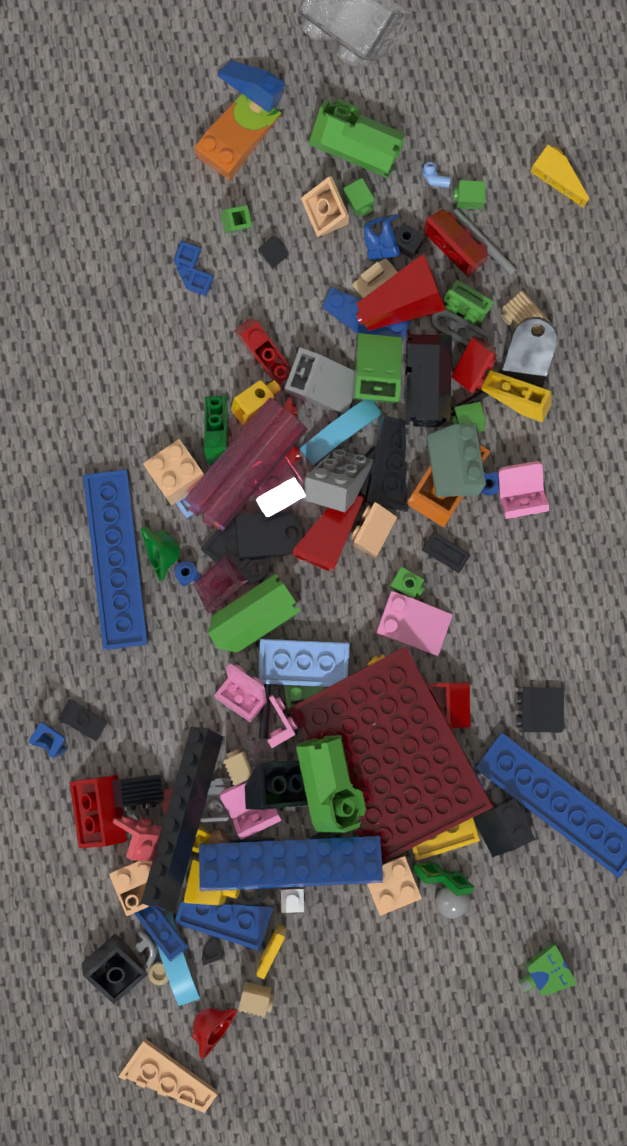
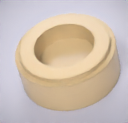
M162 961L153 963L148 970L150 981L156 985H163L168 981Z

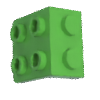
M456 280L451 290L448 289L443 303L450 312L455 314L458 312L465 316L464 319L480 326L494 301L461 281Z

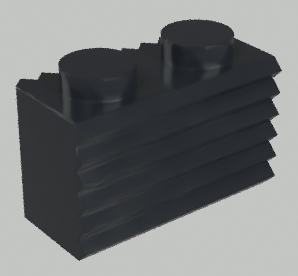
M161 775L112 780L114 806L122 807V811L136 810V805H142L143 808L156 807V802H163L164 800Z

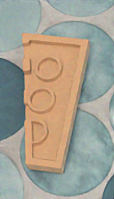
M146 1038L118 1076L124 1080L134 1081L136 1085L143 1088L148 1087L158 1091V1094L166 1097L168 1095L175 1098L177 1102L204 1113L219 1092Z

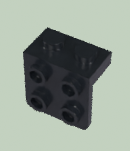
M519 687V692H516V705H519V714H516V728H519V732H563L564 690L562 688Z

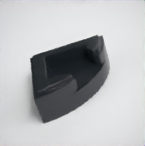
M213 937L206 943L202 952L203 966L224 958L218 937Z

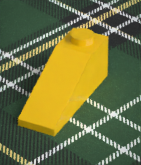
M547 145L533 164L530 172L584 208L589 200V196L568 159L559 148Z
M491 370L481 387L482 391L519 414L542 423L552 405L551 391Z

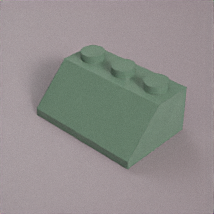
M454 424L427 435L426 439L436 497L478 496L486 482L476 424Z

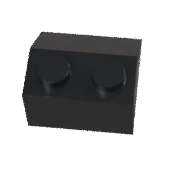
M513 797L473 817L492 857L513 851L535 840L516 799Z
M116 934L111 936L82 962L83 977L113 1004L118 1002L148 975L132 949Z

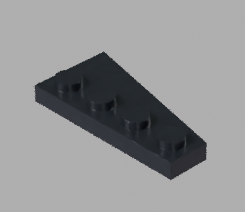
M386 415L382 416L364 502L371 504L376 502L383 507L408 512V503L406 502L408 489L405 472L407 470V461H405V420Z

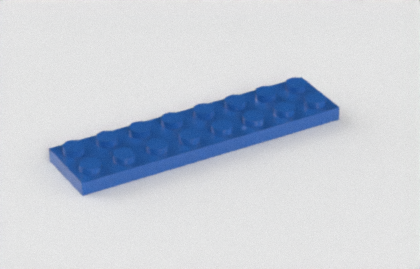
M128 470L83 475L103 650L148 645Z
M500 733L474 768L613 875L620 878L627 868V828L506 735Z
M380 836L199 844L200 891L383 883Z

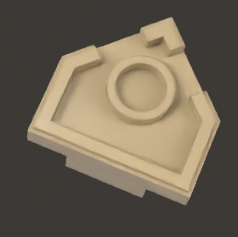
M384 258L361 274L360 278L352 284V287L363 299L398 272Z

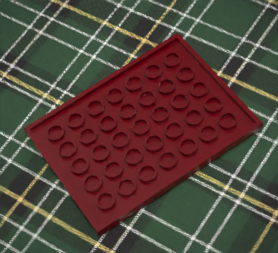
M407 645L289 708L306 741L317 738V740L324 739L323 737L330 735L342 736L351 784L354 789H359L363 793L366 807L364 816H360L358 821L361 822L359 828L354 830L358 837L380 836L382 863L494 806Z

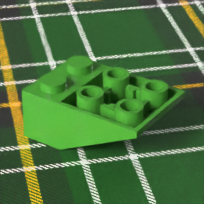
M358 333L352 399L386 403L399 402L402 337Z

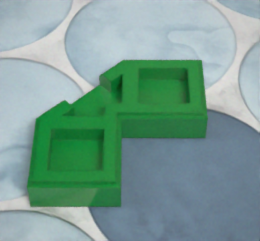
M436 863L415 864L412 871L425 884L442 882L456 896L471 894L474 890V885L461 873L454 870L450 873L439 869L440 865Z

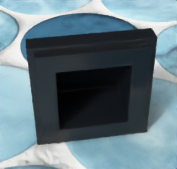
M274 235L258 249L260 256L272 269L289 255Z

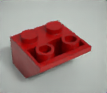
M473 335L451 378L471 393L476 388L480 390L486 379V369L491 370L497 359V354H495L496 347Z
M427 683L451 728L471 727L470 683Z

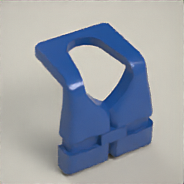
M398 214L375 218L364 224L365 245L368 248L367 255L370 261L400 255L398 245H396V238L390 224L391 221L399 217ZM383 221L382 232L378 235L370 226Z
M44 722L39 723L29 739L30 744L45 748L48 756L51 758L63 755L68 749L63 746L66 738ZM46 732L52 734L53 738L47 735Z

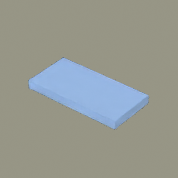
M260 639L258 679L264 684L329 687L348 677L349 643Z

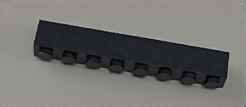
M190 728L141 900L142 904L158 910L173 913L176 911L223 741V736L209 728Z

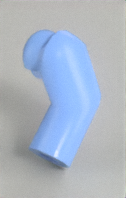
M426 162L422 173L427 182L432 186L449 188L450 177L438 175L435 170V164Z

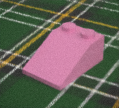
M391 591L376 634L439 656L453 615Z

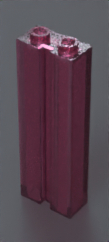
M270 397L184 500L190 504L188 509L197 517L200 514L205 517L202 521L211 529L217 527L223 531L305 434L308 428Z

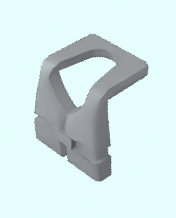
M230 777L211 780L200 822L229 820L230 814L221 801L219 794L231 787ZM213 802H216L223 810V814L219 817H208L206 814L208 807Z

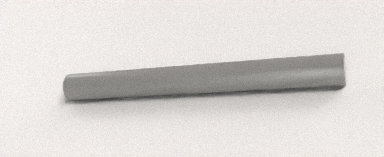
M458 209L452 212L457 222L462 227H466L472 233L473 238L478 243H482L487 248L488 253L511 276L517 271Z

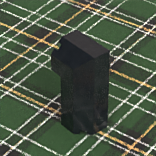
M408 334V349H406L405 425H409L411 421L414 427L437 428L439 423L444 422V426H449L451 419L452 335Z

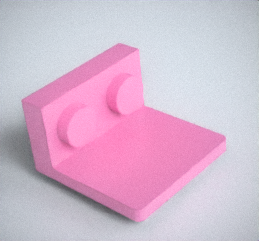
M274 695L270 696L269 699L287 729L283 730L280 727L270 733L271 739L267 741L271 748L296 735L294 730L297 729L292 717L287 718L283 710L286 707L281 698H275Z

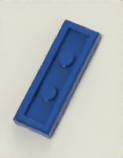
M149 906L134 913L170 962L188 948L187 944L161 910Z

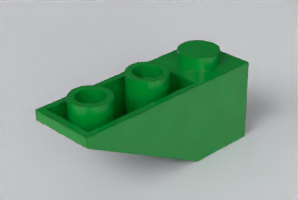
M227 395L205 397L204 451L208 465L230 464Z

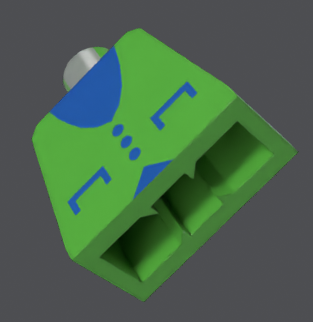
M553 942L524 964L529 975L518 981L524 993L537 987L542 996L577 984Z

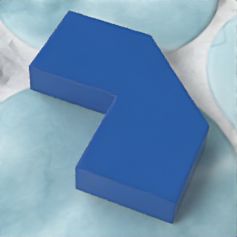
M181 240L173 261L185 288L207 297L214 275L195 269L202 248Z

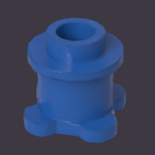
M484 472L485 482L492 481L493 486L489 488L484 486L480 493L489 496L497 494L500 490L498 473L486 474Z
M192 561L181 562L174 569L175 576L181 586H187L188 583L198 581L200 578ZM185 569L190 570L188 576H183L182 574Z

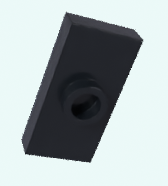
M434 531L421 550L458 574L471 555Z
M72 700L67 702L58 718L95 741L98 740L108 721Z

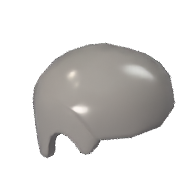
M444 886L438 892L435 903L437 910L443 917L456 919L467 912L470 907L471 897L470 894L456 896Z

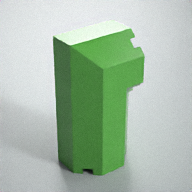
M325 100L320 106L308 145L388 179L394 168L392 164L399 157L406 134L365 117L364 114L360 116L358 107L345 101L336 100L335 104H330V100Z
M277 573L212 616L208 634L218 649L239 654L254 642L301 612L299 607L294 609L296 602L282 580L277 582L279 579Z
M330 735L323 737L324 739L317 740V738L298 743L296 749L315 831L346 833L359 828L361 822L358 821L360 816H364L366 807L363 793L359 789H354L351 784L342 736Z

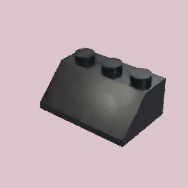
M299 760L257 763L244 786L245 807L248 810L308 805Z

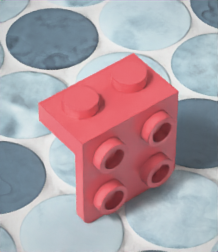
M129 816L114 818L113 823L133 835L126 857L130 860L153 861L162 827L153 825L152 820L144 817H139V820Z

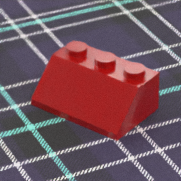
M441 209L426 219L423 233L468 278L487 261L489 256L487 248L482 243H477L472 238V233L466 227L462 228L451 212L447 213L444 209Z
M118 775L69 782L79 848L105 847L127 842L126 831L113 823L114 818H122L123 816L122 807L114 806L112 780H117Z

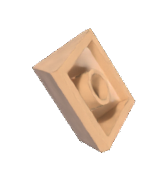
M332 176L326 178L301 198L317 237L348 225L349 215Z

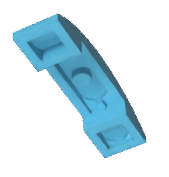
M363 400L304 444L300 450L312 466H314L363 427L368 426L380 417L382 412L373 401Z
M172 912L165 914L166 918L178 932L177 926L174 924L175 920ZM158 946L162 963L178 1006L200 999L185 953L182 952L170 962Z

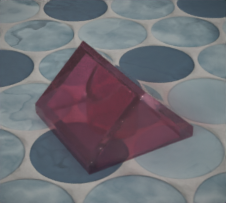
M225 556L198 579L194 586L206 612L210 614L249 581L232 561Z

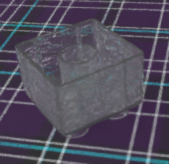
M303 0L298 9L299 14L305 18L300 26L301 30L319 42H322L324 38L331 42L336 40L340 45L335 54L355 68L359 64L369 67L372 60H383L413 17L411 13L393 0Z

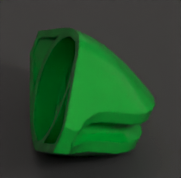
M144 526L140 530L146 552L159 582H162L166 577L167 570L178 560L180 547L172 536L167 535L166 530L154 532Z

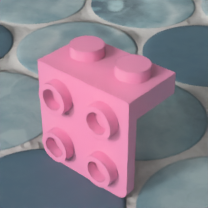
M540 461L501 467L498 470L500 504L506 519L549 511V503L543 487V466Z
M228 663L226 666L228 678L214 695L215 699L251 723L266 703L264 683L257 677L251 678L241 666L237 664L234 666Z
M248 780L234 785L219 794L241 840L282 821L277 808L265 810L246 809L244 786Z

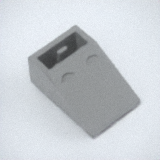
M299 347L285 386V394L344 414L349 410L352 402L355 371L320 354Z
M334 449L306 477L304 500L346 512L355 502L372 467L373 459L366 458L364 455L351 454L342 449Z

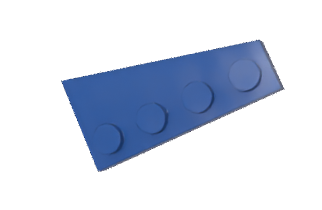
M331 287L323 305V309L349 327L357 335L362 333L402 337L403 342L411 324L410 320L368 331L364 324L360 325L356 312L359 311L357 303L360 299Z
M181 901L174 924L260 951L274 906L228 903L207 905Z

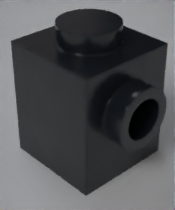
M403 222L400 228L396 226L393 230L396 238L395 242L402 254L413 259L424 243L425 236Z

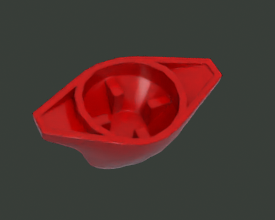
M207 1008L196 1015L193 1023L194 1032L191 1037L199 1044V1057L201 1059L207 1057L228 1030L238 1012L236 1008L226 1011L217 1008Z

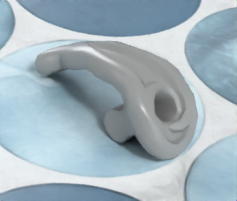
M140 930L138 936L143 940L136 944L135 949L137 952H142L146 947L149 948V957L143 966L148 971L156 958L157 944L148 931Z

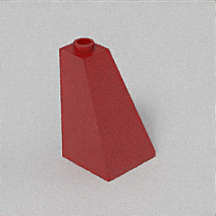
M423 254L360 300L357 303L359 311L356 312L360 325L364 324L369 331L445 311L446 308L425 255Z
M359 492L355 502L346 512L328 507L295 546L292 556L334 573L364 500L363 497H360L361 493Z

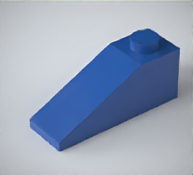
M231 60L217 74L218 77L268 113L281 100L286 83L269 71Z

